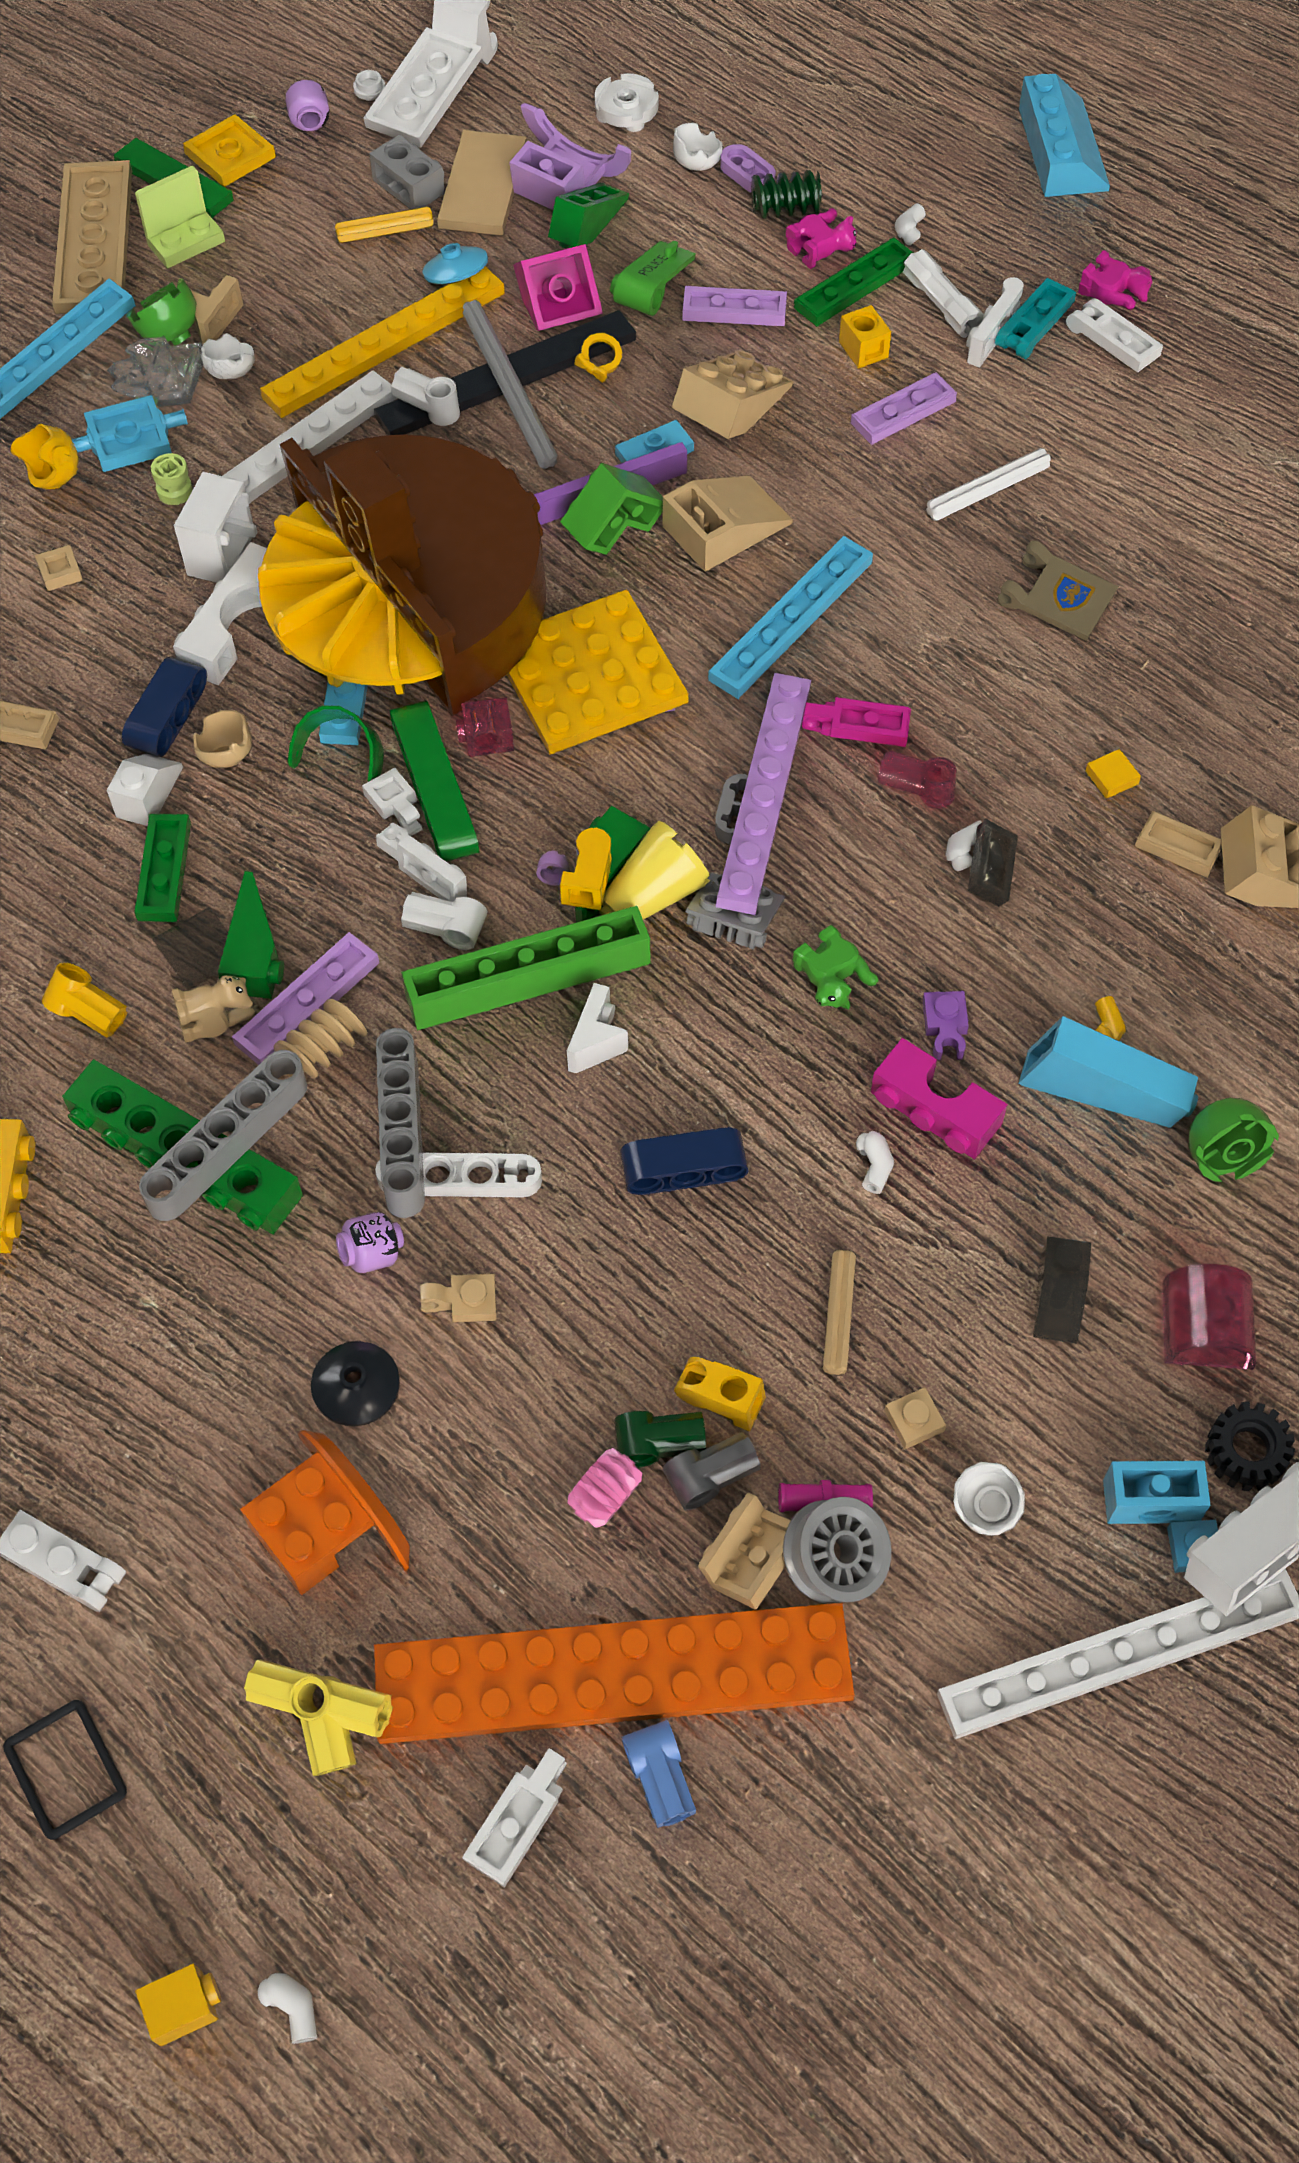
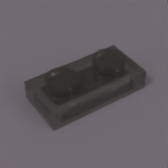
M988 819L977 826L968 891L1000 907L1009 901L1018 836Z

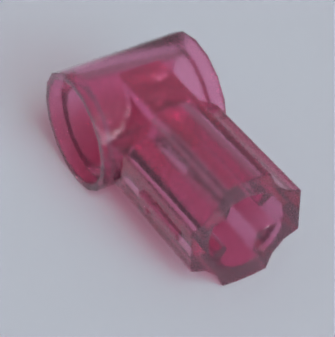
M890 750L889 752L886 751L881 761L878 783L919 795L925 805L940 809L949 806L954 801L957 770L955 764L946 758L936 757L924 761Z

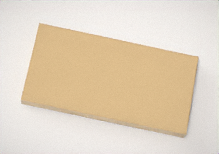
M463 130L437 218L438 229L493 235L504 234L514 197L509 162L527 142L526 136Z

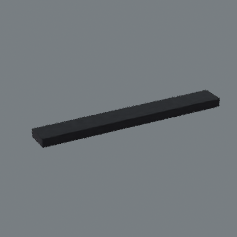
M617 310L511 353L507 357L522 386H525L574 366L575 358L581 353L584 340L590 335L606 333L613 336L620 346L636 340V331L621 311ZM605 342L593 343L589 347V359L609 352L613 348ZM488 363L450 378L456 384L460 412L503 395ZM401 399L374 409L375 418L387 435H405L432 424L427 411Z

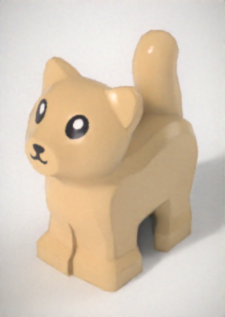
M222 976L214 986L205 985L189 991H181L178 988L172 989L185 1043L199 1038L217 1037L226 1032L229 1027L251 1020L255 1016V1010L252 1008L253 1002L247 994L245 978ZM225 1008H234V1009L228 1012V1011H226Z

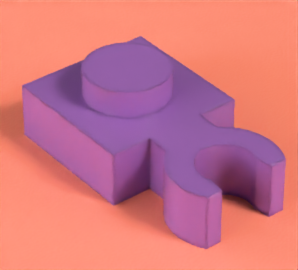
M965 991L924 992L922 1002L926 1036L938 1035L933 1047L934 1058L941 1060L943 1047L952 1046L957 1052V1060H962L966 1048V1042L962 1035L967 1034L969 1027Z

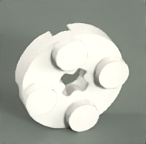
M621 74V80L611 82V77L604 79L597 86L594 94L597 120L601 123H608L617 127H626L631 132L642 130L644 123L650 121L656 115L659 108L658 91L654 90V84L648 78L637 74Z

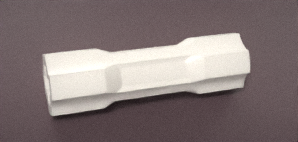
M921 249L916 253H911L904 262L905 268L903 273L944 313L945 320L961 337L966 338L974 326L979 327L984 314L970 298L962 295L943 274L941 266L927 251Z

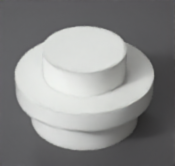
M361 71L357 74L353 84L354 93L361 99L374 101L384 89L385 81L377 71Z

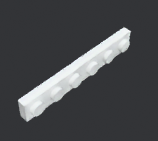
M372 370L225 473L223 477L244 481L246 493L249 494L250 501H254L288 476L279 444L293 438L302 450L307 448L313 456L321 453L375 415V408L396 400L397 397L391 393V384Z

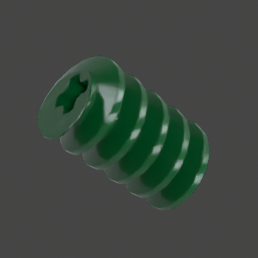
M806 170L803 179H801L799 172L793 171L789 181L786 174L780 172L776 182L772 174L769 173L765 175L763 184L758 175H753L751 180V197L754 214L759 209L763 219H767L769 208H772L776 218H780L782 207H786L789 217H792L795 206H799L803 216L806 215L808 205H812L815 214H819L822 201L819 172L817 171L815 178L811 170Z

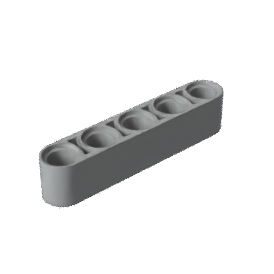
M391 1028L382 1032L376 1042L381 1182L388 1211L396 1217L408 1218L419 1213L425 1203L419 1071L412 1035L405 1029Z
M279 1050L270 1054L142 1176L139 1183L140 1193L153 1218L159 1221H170L180 1216L304 1096L307 1090V1082L301 1060L296 1053L290 1050ZM293 1074V1075H292L290 1078H288V1079H284V1080L278 1079V1078L281 1077L282 1075ZM254 1103H263L258 1108H248L250 1105ZM223 1132H233L228 1137L217 1138ZM193 1161H202L196 1167L186 1168ZM161 1191H171L165 1197L155 1198V1196Z

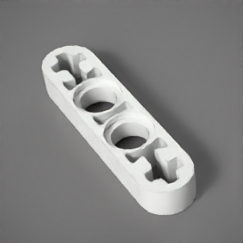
M423 1153L425 1196L528 1197L535 1194L541 1187V1167L537 1159L531 1155ZM379 1160L375 1171L378 1185L383 1191ZM436 1166L445 1167L450 1172L449 1177L440 1183L429 1181L426 1178V1174L431 1168ZM476 1167H486L492 1172L491 1178L485 1183L480 1184L472 1182L468 1176ZM498 1168H504L505 1183H499L500 1177ZM521 1169L528 1171L526 1182H518L517 1176Z

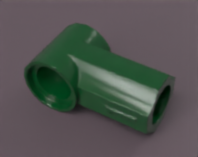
M631 1411L620 1414L614 1419L617 1451L627 1455L635 1462L637 1468L653 1465L658 1462L659 1458L675 1457L688 1450L696 1449L701 1452L706 1449L702 1412L654 1417L653 1413L648 1411Z

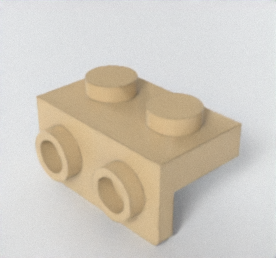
M747 1493L739 1506L732 1510L728 1522L714 1542L706 1548L698 1567L711 1587L757 1610L785 1568L783 1542L790 1520L764 1509L757 1496Z

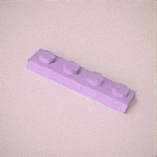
M348 932L232 1036L234 1045L259 1065L274 1052L273 1046L278 1040L287 1042L286 1035L290 1030L299 1031L298 1025L302 1020L311 1021L312 1012L316 1009L323 1010L325 1001L328 999L338 1001L379 964L378 954Z

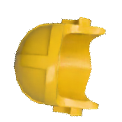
M38 424L29 432L16 438L10 447L11 453L25 462L28 479L34 487L42 489L60 488L75 476L78 470V453L70 435L58 427Z

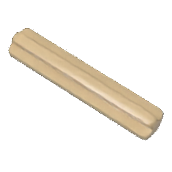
M836 1250L832 1255L823 1370L827 1374L843 1375L847 1371L856 1255L852 1251Z

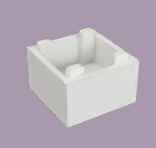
M202 472L174 524L187 576L216 583L221 579L223 580L232 568L236 556L243 553L252 537H256L258 532L256 525L252 521L249 507L251 501L249 494L246 493L244 481Z

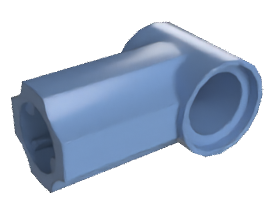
M665 1720L622 1736L623 1746L634 1777L640 1779L646 1801L657 1828L676 1824L696 1814L695 1805L679 1764L681 1756L669 1722Z

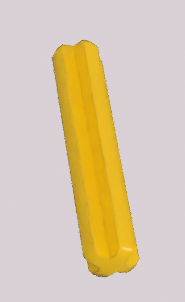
M422 207L337 222L335 224V231L339 243H346L430 228L433 226V215L430 207Z

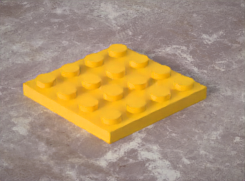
M627 589L543 619L538 633L527 652L511 671L506 674L549 755L689 703L688 692Z

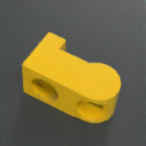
M589 828L583 830L576 839L577 863L575 872L563 871L560 882L561 904L601 910L612 864L610 853L611 838L602 829Z
M690 1357L674 1388L676 1395L686 1403L733 1420L735 1426L749 1432L766 1398L763 1379L719 1362H711L700 1357Z

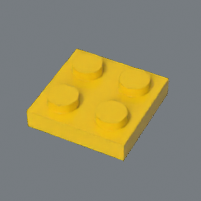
M236 114L183 143L185 155L224 187L276 158L274 146Z

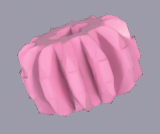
M614 1448L606 1450L575 1485L568 1495L567 1503L584 1522L590 1523L595 1528L604 1526L642 1481V1472L627 1455L621 1454Z

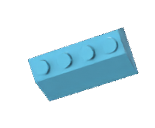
M1057 74L1024 76L1019 112L1044 197L1109 191L1110 184L1083 98Z

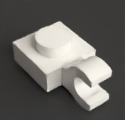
M396 768L362 785L364 796L384 820L395 815L400 826L408 830V835L410 836L423 830L420 823L416 820L420 817V814L412 805L417 802L416 793Z

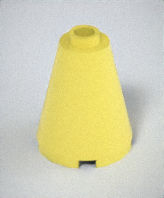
M658 821L651 827L606 889L603 907L599 912L601 915L638 906L644 920L705 887L710 882L708 879L710 876L709 872L693 849L687 843L682 845L677 840H672L677 833L664 822Z

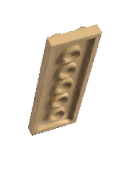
M130 160L64 163L52 301L55 314H67L109 278L125 290L132 183Z

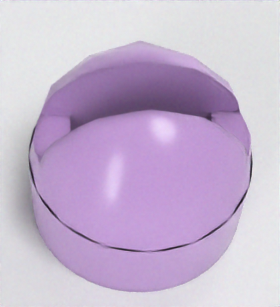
M554 850L543 854L537 866L536 874L538 879L548 885H560L563 871L569 872L567 857L563 854H558Z

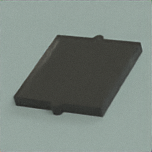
M210 907L185 921L183 919L178 920L176 926L152 938L154 944L187 991L212 977L219 978L218 969L228 931Z

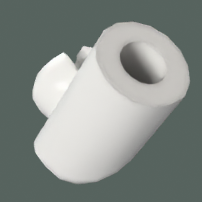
M918 203L906 210L895 222V230L898 237H902L904 243L908 246L921 237L920 231L915 226L925 217L926 213L922 205Z
M981 821L974 822L954 833L948 839L946 858L947 861H951L954 870L961 871L971 866L973 863V858L969 854L971 846L988 837L987 829Z
M871 1131L859 1135L856 1141V1148L860 1150L861 1155L868 1156L871 1163L862 1182L863 1188L871 1193L880 1194L894 1166V1158L886 1138L879 1132Z
M274 1973L268 1979L263 1980L258 1987V1998L265 2007L269 2005L276 2006L288 2014L292 2043H304L317 2039L313 2001L310 1991L284 1973Z

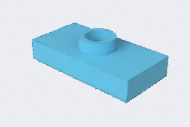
M674 420L615 445V455L623 463L679 442H683L688 454L694 451V441L680 423Z

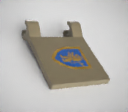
M1035 540L1031 541L1026 547V553L1022 562L1029 568L1044 570L1029 594L1012 580L1004 582L997 602L1005 608L1021 609L1087 641L1119 586L1054 556L1042 543Z

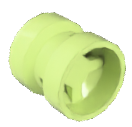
M174 453L163 454L154 459L151 464V473L156 483V492L160 501L168 505L185 503L193 490L185 459Z

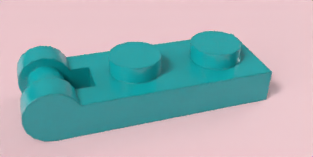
M1046 278L1002 326L997 334L995 344L1004 349L1010 347L1016 350L1017 356L1027 359L1035 345L1075 302L1076 291ZM1019 332V333L1023 334L1024 336H1023V337H1020V336H1018V335H1016V334Z

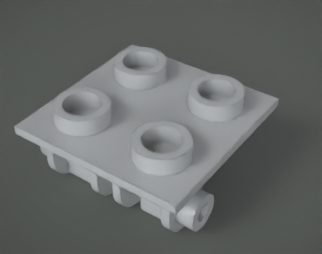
M710 873L708 877L710 882L705 887L699 889L686 909V913H689L686 923L693 926L694 931L711 936L715 933V938L718 939L721 938L725 926H729L726 941L732 942L737 931L736 944L752 950L755 947L763 948L767 938L765 931L783 903L785 896L774 893L771 889L762 886L755 915L717 908L716 900L723 874Z

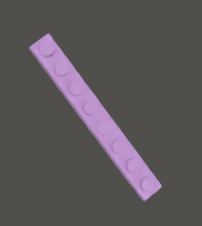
M774 673L717 895V908L751 915L756 914L802 725L805 704L810 692V679Z

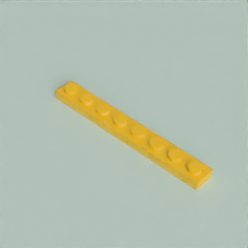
M486 266L467 279L449 283L261 387L262 399L280 418H283L464 317L463 305L466 302L477 300L481 306H484L505 294L504 283Z

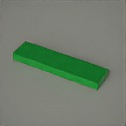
M134 138L113 155L115 161L130 160L132 174L149 184H153L188 168V166L138 138ZM198 172L206 212L213 218L234 201L231 190Z
M893 237L794 299V309L817 327L901 274L905 268V260L914 252Z

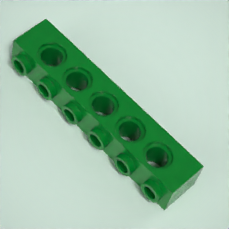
M95 1059L89 1063L62 1096L69 1111L68 1118L76 1126L85 1131H88L89 1128L94 1129L101 1134L106 1143L117 1150H122L123 1147L134 1153V1156L141 1164L149 1169L200 1121ZM120 1107L113 1113H106L111 1108ZM148 1126H153V1128L150 1131L145 1133H139L141 1129ZM221 1133L217 1138H225L228 1136ZM249 1149L202 1196L210 1205L219 1210H223L226 1207L235 1212L238 1219L247 1227L255 1231L262 1228L274 1235L303 1197V1193L297 1176ZM193 1161L186 1168L196 1167L202 1161ZM246 1186H257L249 1193H240L241 1189Z

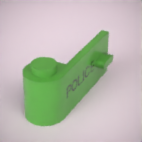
M659 241L627 266L620 274L614 276L610 287L614 302L654 316L662 304L666 283L694 261L696 253L677 247V241L670 243Z

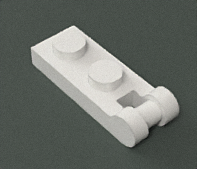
M1010 277L1003 282L1001 297L994 306H988L979 327L974 326L971 329L966 341V346L969 347L967 363L979 368L996 346L995 340L999 330L1020 308L1019 299L1022 296L1024 287L1020 279Z
M1096 298L1085 303L1082 311L1076 310L1067 316V326L1073 333L1079 334L1081 332L1137 373L1161 356L1163 348L1161 343Z
M19 1510L0 1537L1 1557L96 1612H100L108 1601L105 1595L113 1583L119 1584L126 1574V1571L117 1563L98 1555L22 1510ZM90 1570L97 1573L90 1586L82 1584Z

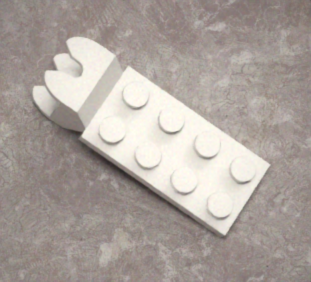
M434 0L432 29L426 27L363 118L366 128L393 138L401 135L411 144L413 143L420 148L423 146L479 62L488 65L497 51V36L494 32H489L486 15L490 0Z

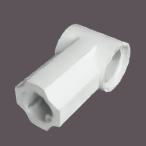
M401 367L395 373L393 383L390 386L393 396L427 411L430 421L436 425L447 426L458 420L460 409L456 384L452 379L448 377H435L431 379L410 368L406 369L404 367Z
M412 892L411 895L408 894L403 905L401 922L402 927L441 936L442 940L453 948L471 950L476 944L488 911L482 903L469 897H457L454 902Z

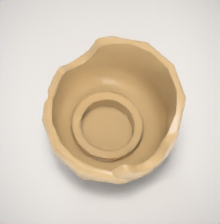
M221 710L207 715L203 719L202 733L200 735L197 733L193 734L195 753L199 761L213 768H227L239 764L252 748V738L246 717L236 710Z

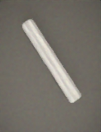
M1039 448L927 502V514L930 515L932 520L938 521L1049 468L1051 457L1045 449Z

